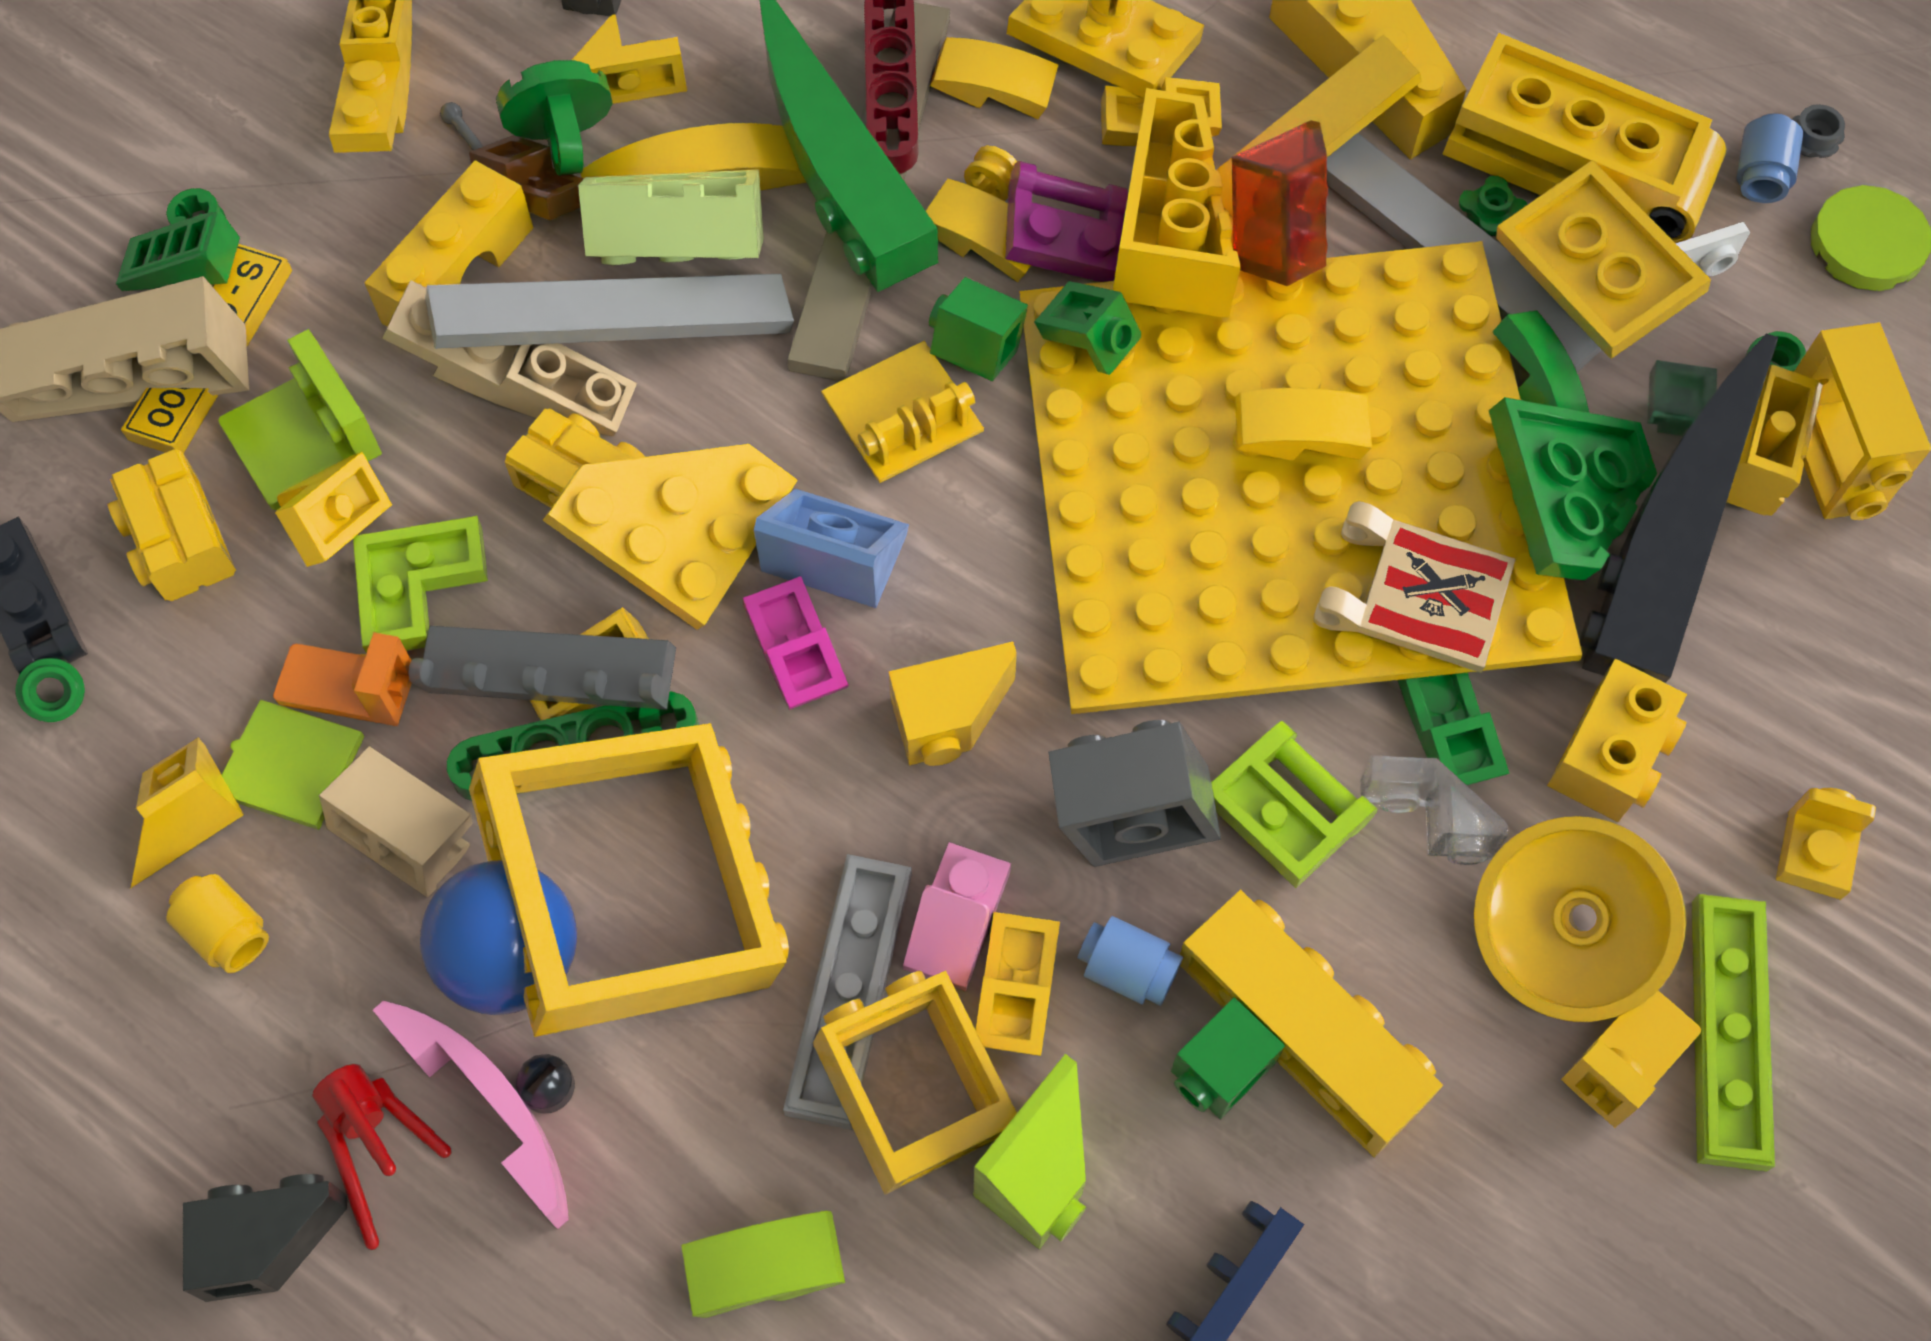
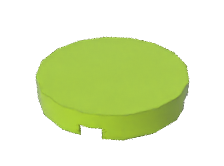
M1860 185L1842 189L1825 201L1811 226V247L1816 257L1820 252L1822 258L1828 263L1825 269L1834 278L1858 289L1884 291L1893 289L1897 283H1902L1906 280L1908 282L1917 276L1931 252V227L1923 212L1907 197L1887 188Z

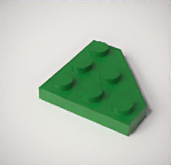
M1504 397L1488 411L1536 574L1584 581L1603 567L1610 555L1607 552L1609 546L1615 538L1623 533L1638 508L1635 504L1643 491L1651 486L1657 476L1656 467L1641 422Z

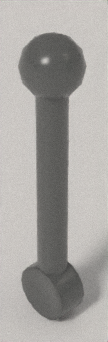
M453 102L445 103L440 110L442 120L447 124L454 125L472 150L483 147L462 119V109L460 106Z

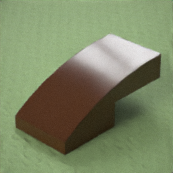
M512 135L469 152L471 164L476 160L521 185L529 212L550 221L581 208L578 185L584 178L572 174L557 175L552 164L550 146Z

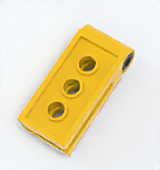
M1498 33L1462 105L1455 122L1456 125L1442 153L1447 157L1483 172L1502 177L1507 182L1539 195L1544 194L1593 160L1675 243L1691 239L1724 160L1726 145L1722 137L1709 128L1712 119Z

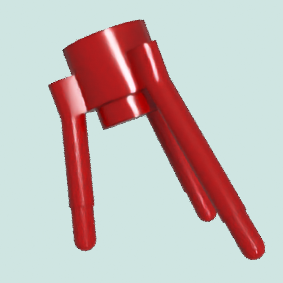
M350 1064L336 1069L322 1079L313 1090L312 1097L323 1113L317 1124L330 1144L365 1246L369 1250H375L379 1246V1239L344 1134L348 1139H361L372 1159L375 1160L385 1176H392L396 1172V1165L374 1129L384 1117V1113L381 1110L383 1107L441 1158L449 1157L452 1151L451 1147L433 1129L395 1096L384 1078L371 1081L361 1065Z

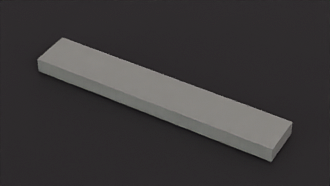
M1359 133L1310 171L1407 249L1482 241L1501 321L1509 314L1538 310L1562 342L1577 373L1601 351V348L1504 246Z
M781 274L427 285L425 295L435 349L790 333L794 322Z

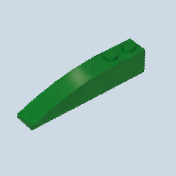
M759 0L769 76L781 123L797 165L816 199L815 209L824 229L829 234L836 232L844 243V253L852 270L858 276L865 273L877 292L937 264V226L776 0Z

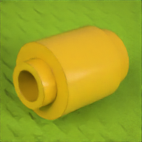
M217 874L204 877L193 876L182 882L169 898L170 907L166 915L167 923L211 967H221L227 973L238 972L252 963L262 953L269 941V935L263 929L262 917Z

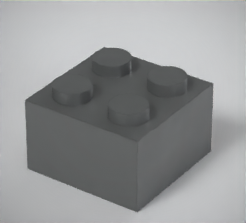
M1166 720L1146 721L1136 725L1131 733L1109 738L1100 735L1081 736L1070 741L1066 748L1048 752L1059 828L1094 867L1221 840L1209 767L1180 721L1174 723Z

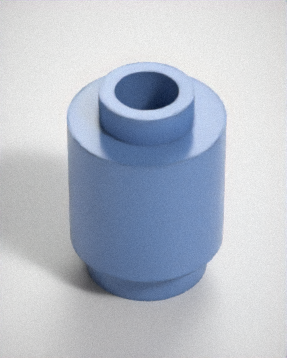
M1767 114L1746 125L1743 132L1736 177L1744 197L1754 202L1773 203L1784 199L1789 189L1795 185L1803 139V130L1797 122L1782 114Z
M1111 916L1105 927L1095 922L1093 923L1082 944L1077 959L1088 964L1084 973L1085 978L1141 1005L1147 999L1161 1006L1180 968L1183 956L1169 950L1171 943Z

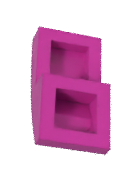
M801 576L743 598V606L789 710L848 688V682L826 628H822Z

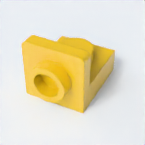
M1810 788L1788 812L1776 880L1842 900L1851 892L1861 832L1874 821L1876 807L1856 800L1851 793L1841 789Z

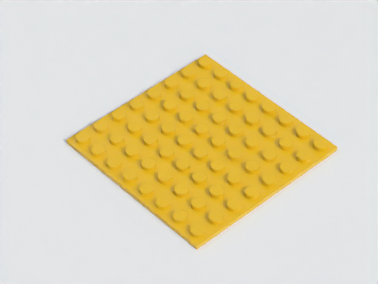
M1482 241L1240 267L1229 318L1126 302L1141 331V338L1110 375L1097 371L1086 349L1043 339L1034 321L1064 286L1019 291L1020 301L1028 304L1023 329L1071 714L1477 672L1359 632L1329 630L1318 626L1314 622L1317 604L1320 601L1322 592L1327 587L1332 586L1343 589L1366 604L1384 546L1356 545L1343 539L1341 530L1344 521L1347 518L1350 506L1358 501L1375 506L1394 520L1515 559L1483 671L1580 661L1582 651L1564 578L1536 574L1488 411L1504 397L1521 399L1509 351L1492 333L1500 324L1501 317ZM1114 281L1089 283L1086 285L1113 290ZM1269 388H1316L1368 395L1372 448L1361 460L1304 449L1294 461L1240 451L1237 447L1235 397L1240 391Z

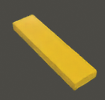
M1385 34L1380 36L1216 169V171H1220L1223 185L1221 198L1224 210H1228L1229 215L1234 218L1239 217L1242 212L1250 213L1249 220L1252 219L1422 81L1420 71Z

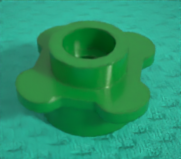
M1499 176L1488 177L1483 186L1474 191L1466 190L1459 198V207L1462 211L1467 212L1466 217L1490 236H1497V226L1528 205L1524 199L1516 198L1508 187L1507 181Z

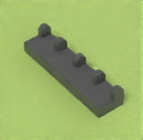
M429 626L423 659L414 658L409 665V679L414 685L428 693L667 710L676 647L668 640Z

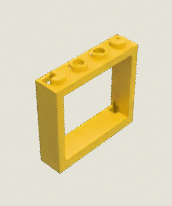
M711 723L478 758L469 791L487 860H502L525 945L523 947L525 973L532 972L535 983L524 989V1001L534 1037L770 988L786 964L789 952L786 932L781 923L774 922L767 901L769 897L767 872L761 862H755L748 841L750 838L749 816L745 806L742 803H736L730 784L732 777L730 756L724 746H718ZM688 767L745 951L568 986L517 794Z

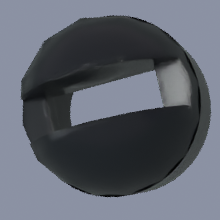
M550 1054L535 1055L523 1063L517 1075L516 1087L519 1096L531 1110L538 1113H553L562 1109L570 1101L575 1089V1080L570 1068L561 1058ZM548 1066L555 1067L556 1069L543 1080L534 1095L528 1091Z

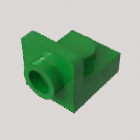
M1072 281L1067 282L1034 321L1043 339L1086 349L1097 371L1108 375L1116 369L1141 338V331L1121 292Z

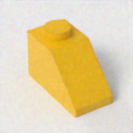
M1013 641L888 671L890 699L909 766L922 762L929 766L944 765L959 758L962 752L970 751L1015 680L1017 652Z

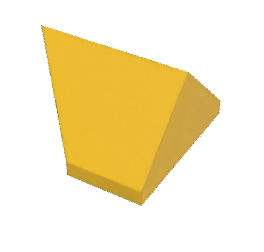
M199 737L142 773L136 809L144 819L130 889L244 815L208 749Z

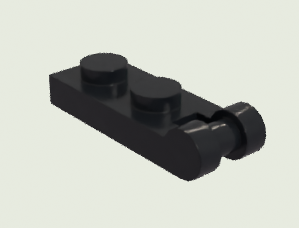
M18 516L0 525V632L9 649L10 659L20 675L25 667L39 659H66L67 662L71 663L87 655L88 652L28 527ZM51 633L52 637L33 645L32 642Z

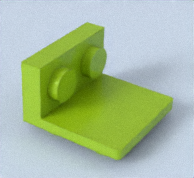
M310 329L287 340L298 363L288 367L293 379L225 413L218 419L222 429L272 510L281 508L277 501V496L281 492L351 455L363 452L367 461H370L382 454L364 414Z

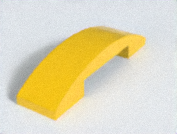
M760 123L705 125L663 133L612 151L584 167L583 172L580 173L581 177L585 178L759 169L760 191L806 183L797 165L783 126Z

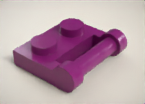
M1017 161L1009 181L1005 259L1098 282L1114 281L1124 213L1128 200L1127 188L1108 184L1106 188H1101L1038 172L1036 165ZM1032 194L1099 211V219L1033 203Z

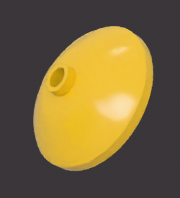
M1573 816L1554 818L1537 823L1521 831L1502 846L1488 864L1479 883L1474 907V926L1477 942L1486 965L1495 979L1511 996L1532 1010L1552 1018L1573 1022H1593L1617 1017L1633 1010L1651 998L1664 985L1672 974L1683 948L1686 915L1679 884L1664 858L1642 837L1621 825L1592 817ZM1582 904L1590 906L1595 911L1597 917L1594 927L1588 931L1579 929L1573 922V912L1576 907Z

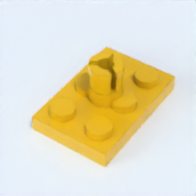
M1024 0L1010 14L1006 34L1145 99L1146 88L1161 90L1165 77L1171 78L1200 44L1204 24L1184 16L1177 10L1169 9L1151 0Z
M1593 160L1497 226L1496 238L1610 359L1709 290L1711 279Z

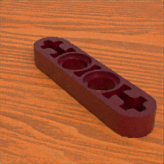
M865 0L866 128L898 173L902 174L912 169L917 162L919 154L914 0ZM885 9H895V27H884ZM888 48L898 49L905 54L903 59L894 63L883 62L876 55L878 52ZM889 92L899 93L907 99L904 104L894 108L884 107L876 101L881 95ZM887 129H898L899 145L896 150L887 149Z

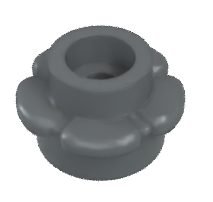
M1821 104L1811 105L1805 108L1800 115L1792 119L1803 130L1800 154L1804 156L1830 157L1839 150L1838 145L1844 141V118L1837 110L1830 106Z

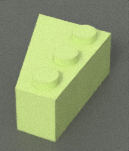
M759 169L585 177L578 185L585 256L601 257L602 264L622 265L636 262V257H659V261L683 262L692 260L694 257L727 260L759 258L764 240Z

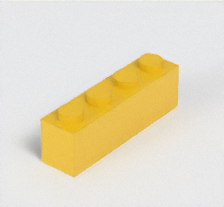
M1240 889L1183 942L1180 952L1183 960L1180 966L1222 1008L1235 997L1285 1045L1277 1062L1375 1158L1443 1087V1084L1434 1076L1436 1074L1435 1067L1419 1049L1411 1044L1403 1046L1383 1027L1385 1024L1384 1019L1373 1004L1360 995L1352 997L1333 979L1334 971L1322 955L1310 947L1302 949L1283 931L1285 925L1282 919L1271 906L1259 899L1253 902Z

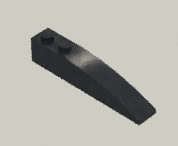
M1766 333L1722 382L1666 461L1642 502L1619 555L1610 553L1597 584V589L1606 591L1601 611H1590L1579 639L1580 646L1588 648L1582 669L1604 676L1614 659H1617L1664 683L1671 678L1778 337Z

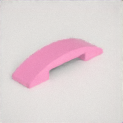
M382 1001L372 1011L429 1077L452 1059L523 1144L501 1164L551 1223L559 1229L569 1218L566 1194L558 1164L541 1126L503 1073L472 1043L443 1023L423 1013L394 1003Z

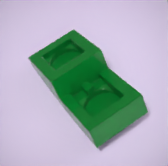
M1538 310L1507 315L1492 333L1530 374L1526 381L1518 388L1520 398L1523 401L1589 413L1587 399L1574 364L1562 342Z
M1468 672L1397 680L1418 738L1445 792L1510 774L1490 712L1481 714Z

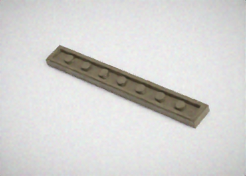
M914 2L919 131L931 90V80L950 24V8ZM895 9L889 23L891 27H895ZM888 48L881 51L879 60L886 63H894L903 59L905 54L898 49ZM889 92L881 95L876 101L884 107L894 108L904 104L907 99L899 93ZM865 102V106H864V109H863V112H862V116H861V121L863 122V124H864L865 126H866V102ZM887 129V149L896 150L899 145L898 129ZM907 172L900 174L903 180ZM826 231L787 361L788 369L791 372L842 381L848 377L873 285L865 273L858 276L852 270L844 253V243L836 232L829 234Z

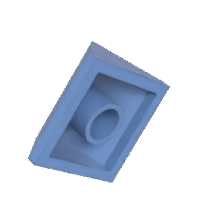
M794 489L756 518L754 534L760 568L762 572L786 580H792L801 576L805 586L877 608L907 536L909 524Z

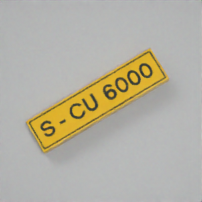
M238 244L227 284H214L211 286L244 322L248 346L293 270L286 258ZM146 388L121 428V431L128 441L164 453L176 449L182 450L184 454L218 395L210 394L208 392L209 388Z

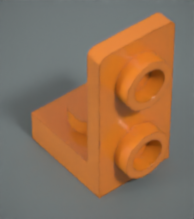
M373 632L367 653L360 655L293 644L287 654L273 697L281 706L398 727L412 684L409 679L411 659L399 637Z

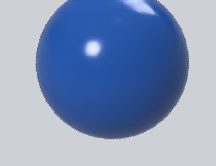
M492 860L471 865L444 882L426 908L420 929V951L426 971L433 983L448 999L470 1011L489 1015H504L527 1009L524 1001V989L535 983L532 972L525 973L523 947L525 945L502 860ZM537 869L564 971L567 975L573 962L577 945V926L574 912L560 887L549 876Z

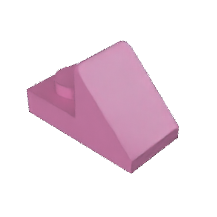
M949 842L932 886L926 885L922 893L903 969L912 973L922 971L926 978L946 970L953 986L966 991L991 926L993 914L997 910L1010 875L1011 863Z

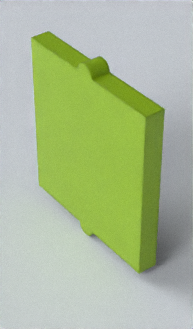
M260 699L240 740L236 739L230 744L233 753L222 773V777L238 804L320 830L325 818L319 795L352 764L365 736L361 731Z

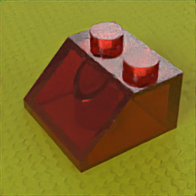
M1310 120L1231 157L1233 251L1238 253L1240 270L1284 286H1289L1326 266V253L1328 249L1326 239L1327 153L1320 122Z

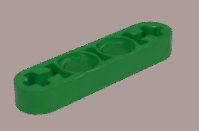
M670 691L667 710L604 705L470 737L459 742L451 750L447 758L446 770L457 792L465 799L472 801L469 791L472 777L469 772L473 770V761L478 758L503 755V752L511 750V753L528 751L534 743L545 740L555 742L559 746L589 742L591 734L597 728L608 725L618 727L624 732V736L635 735L630 721L637 719L640 721L642 733L662 731L663 729L660 727L662 725L661 716L667 713H673L675 719L679 721L676 724V728L699 725L692 702L683 694Z

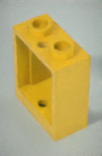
M1881 323L1821 330L1794 371L1795 373L1818 380L1823 385L1807 455L1803 459L1804 467L1824 519L1850 516L1852 520H1864L1886 510L1891 499L1903 484L1911 479L1915 469L1931 451V446Z
M946 970L928 979L925 978L922 971L908 974L885 988L888 997L867 1007H864L861 999H855L831 1010L823 1016L826 1025L820 1028L812 1042L884 1195L995 1141L1017 1114ZM926 1009L977 1112L894 1152L844 1047Z

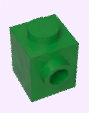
M964 277L949 296L942 294L933 306L929 317V327L934 328L930 354L993 382L1018 351L1028 304Z

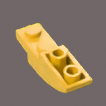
M349 0L339 43L344 67L329 131L330 141L334 153L392 151L395 133H403L407 113L412 49V0Z

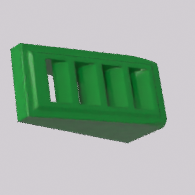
M211 212L132 237L129 240L116 285L121 291L156 289L202 276L210 285L227 284L240 236L221 212ZM163 254L162 259L158 260L159 255Z

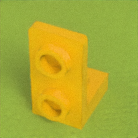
M1658 990L1640 1006L1619 1015L1563 1076L1561 1081L1609 1124L1616 1128L1639 1109L1655 1091L1654 1085L1701 1033V1028Z

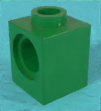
M1234 997L1177 1053L1171 1072L1177 1077L1174 1085L1182 1097L1195 1109L1205 1112L1209 1108L1221 1120L1277 1063L1285 1045Z

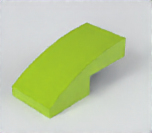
M820 1211L756 1224L681 1245L693 1317L708 1318L766 1300L785 1301L845 1283L831 1211Z

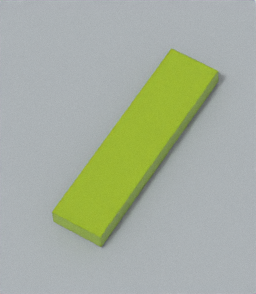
M1698 894L1692 901L1694 1022L1701 1028V1033L1694 1040L1697 1163L1767 1172L1775 1167L1766 902Z

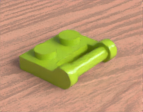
M1280 721L1213 780L1211 784L1216 812L1289 883L1297 888L1349 838L1360 832L1375 816L1378 809L1365 796L1357 799L1295 741L1297 733L1284 721ZM1277 759L1338 817L1332 823L1327 821L1268 764Z

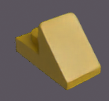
M616 14L610 16L572 59L589 64L593 73L597 74L598 70L606 75L613 104L687 91L678 37L649 40L643 43L622 46Z
M360 452L281 492L277 496V501L281 508L275 514L305 565L309 567L326 562L391 507L392 503L363 452Z

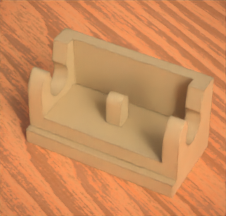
M370 746L319 795L326 826L329 831L427 898L436 890V885L458 863L470 846V843L461 837L473 824L472 815Z

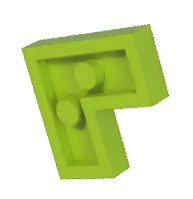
M478 516L356 535L353 538L361 639L364 651L367 653L373 632L399 637L406 651L425 648L429 630L426 591L488 581L483 530Z

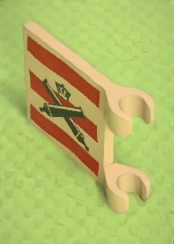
M1360 501L1354 502L1350 506L1341 530L1343 539L1356 545L1384 546L1365 604L1343 589L1332 586L1327 587L1322 592L1320 601L1317 604L1314 622L1318 626L1329 630L1359 632L1481 673L1486 664L1515 559L1394 520L1371 504Z

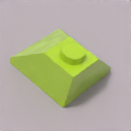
M1064 1054L974 1166L973 1196L1038 1249L1043 1246L1051 1234L1061 1242L1076 1225L1087 1208L1078 1201L1083 1194L1086 1174L1077 1062L1067 1054Z

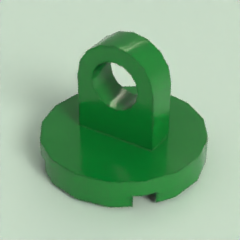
M554 60L528 67L521 72L523 80L516 82L512 87L510 79L507 80L500 87L496 96V104L503 128L514 136L531 140H547L557 175L582 173L584 159L580 132L593 127L607 116L613 104L606 75L598 70L597 74L591 72L590 65L580 61Z

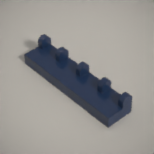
M1250 1201L1242 1215L1252 1225L1263 1231L1240 1267L1224 1256L1214 1253L1206 1266L1228 1285L1199 1327L1176 1311L1171 1315L1166 1325L1185 1341H1227L1305 1224L1281 1207L1274 1215L1258 1203Z

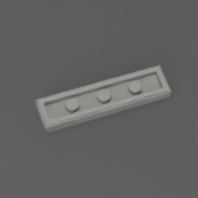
M847 854L783 1108L785 1116L852 1130V1125L812 1042L820 1028L826 1025L823 1016L831 1010L855 999H861L864 1007L883 999L912 877V867ZM874 1033L844 1047L861 1085L863 1084Z

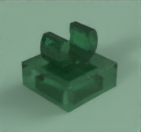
M1656 360L1649 373L1647 424L1658 425L1657 433L1683 436L1686 429H1689L1717 391V369Z

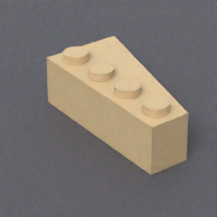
M203 276L28 322L14 323L0 329V413L11 422L135 406L146 388H209L208 392L212 395L249 391L245 324Z

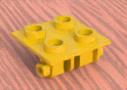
M925 340L821 391L822 396L879 483L984 431V427L970 408L971 405L975 404L971 388L966 382L956 385L951 380L936 356L930 354V348Z

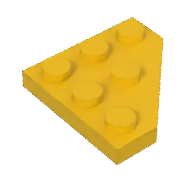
M750 444L582 465L574 473L542 521L698 630L707 623L755 548L754 526L756 518L788 495L798 480Z

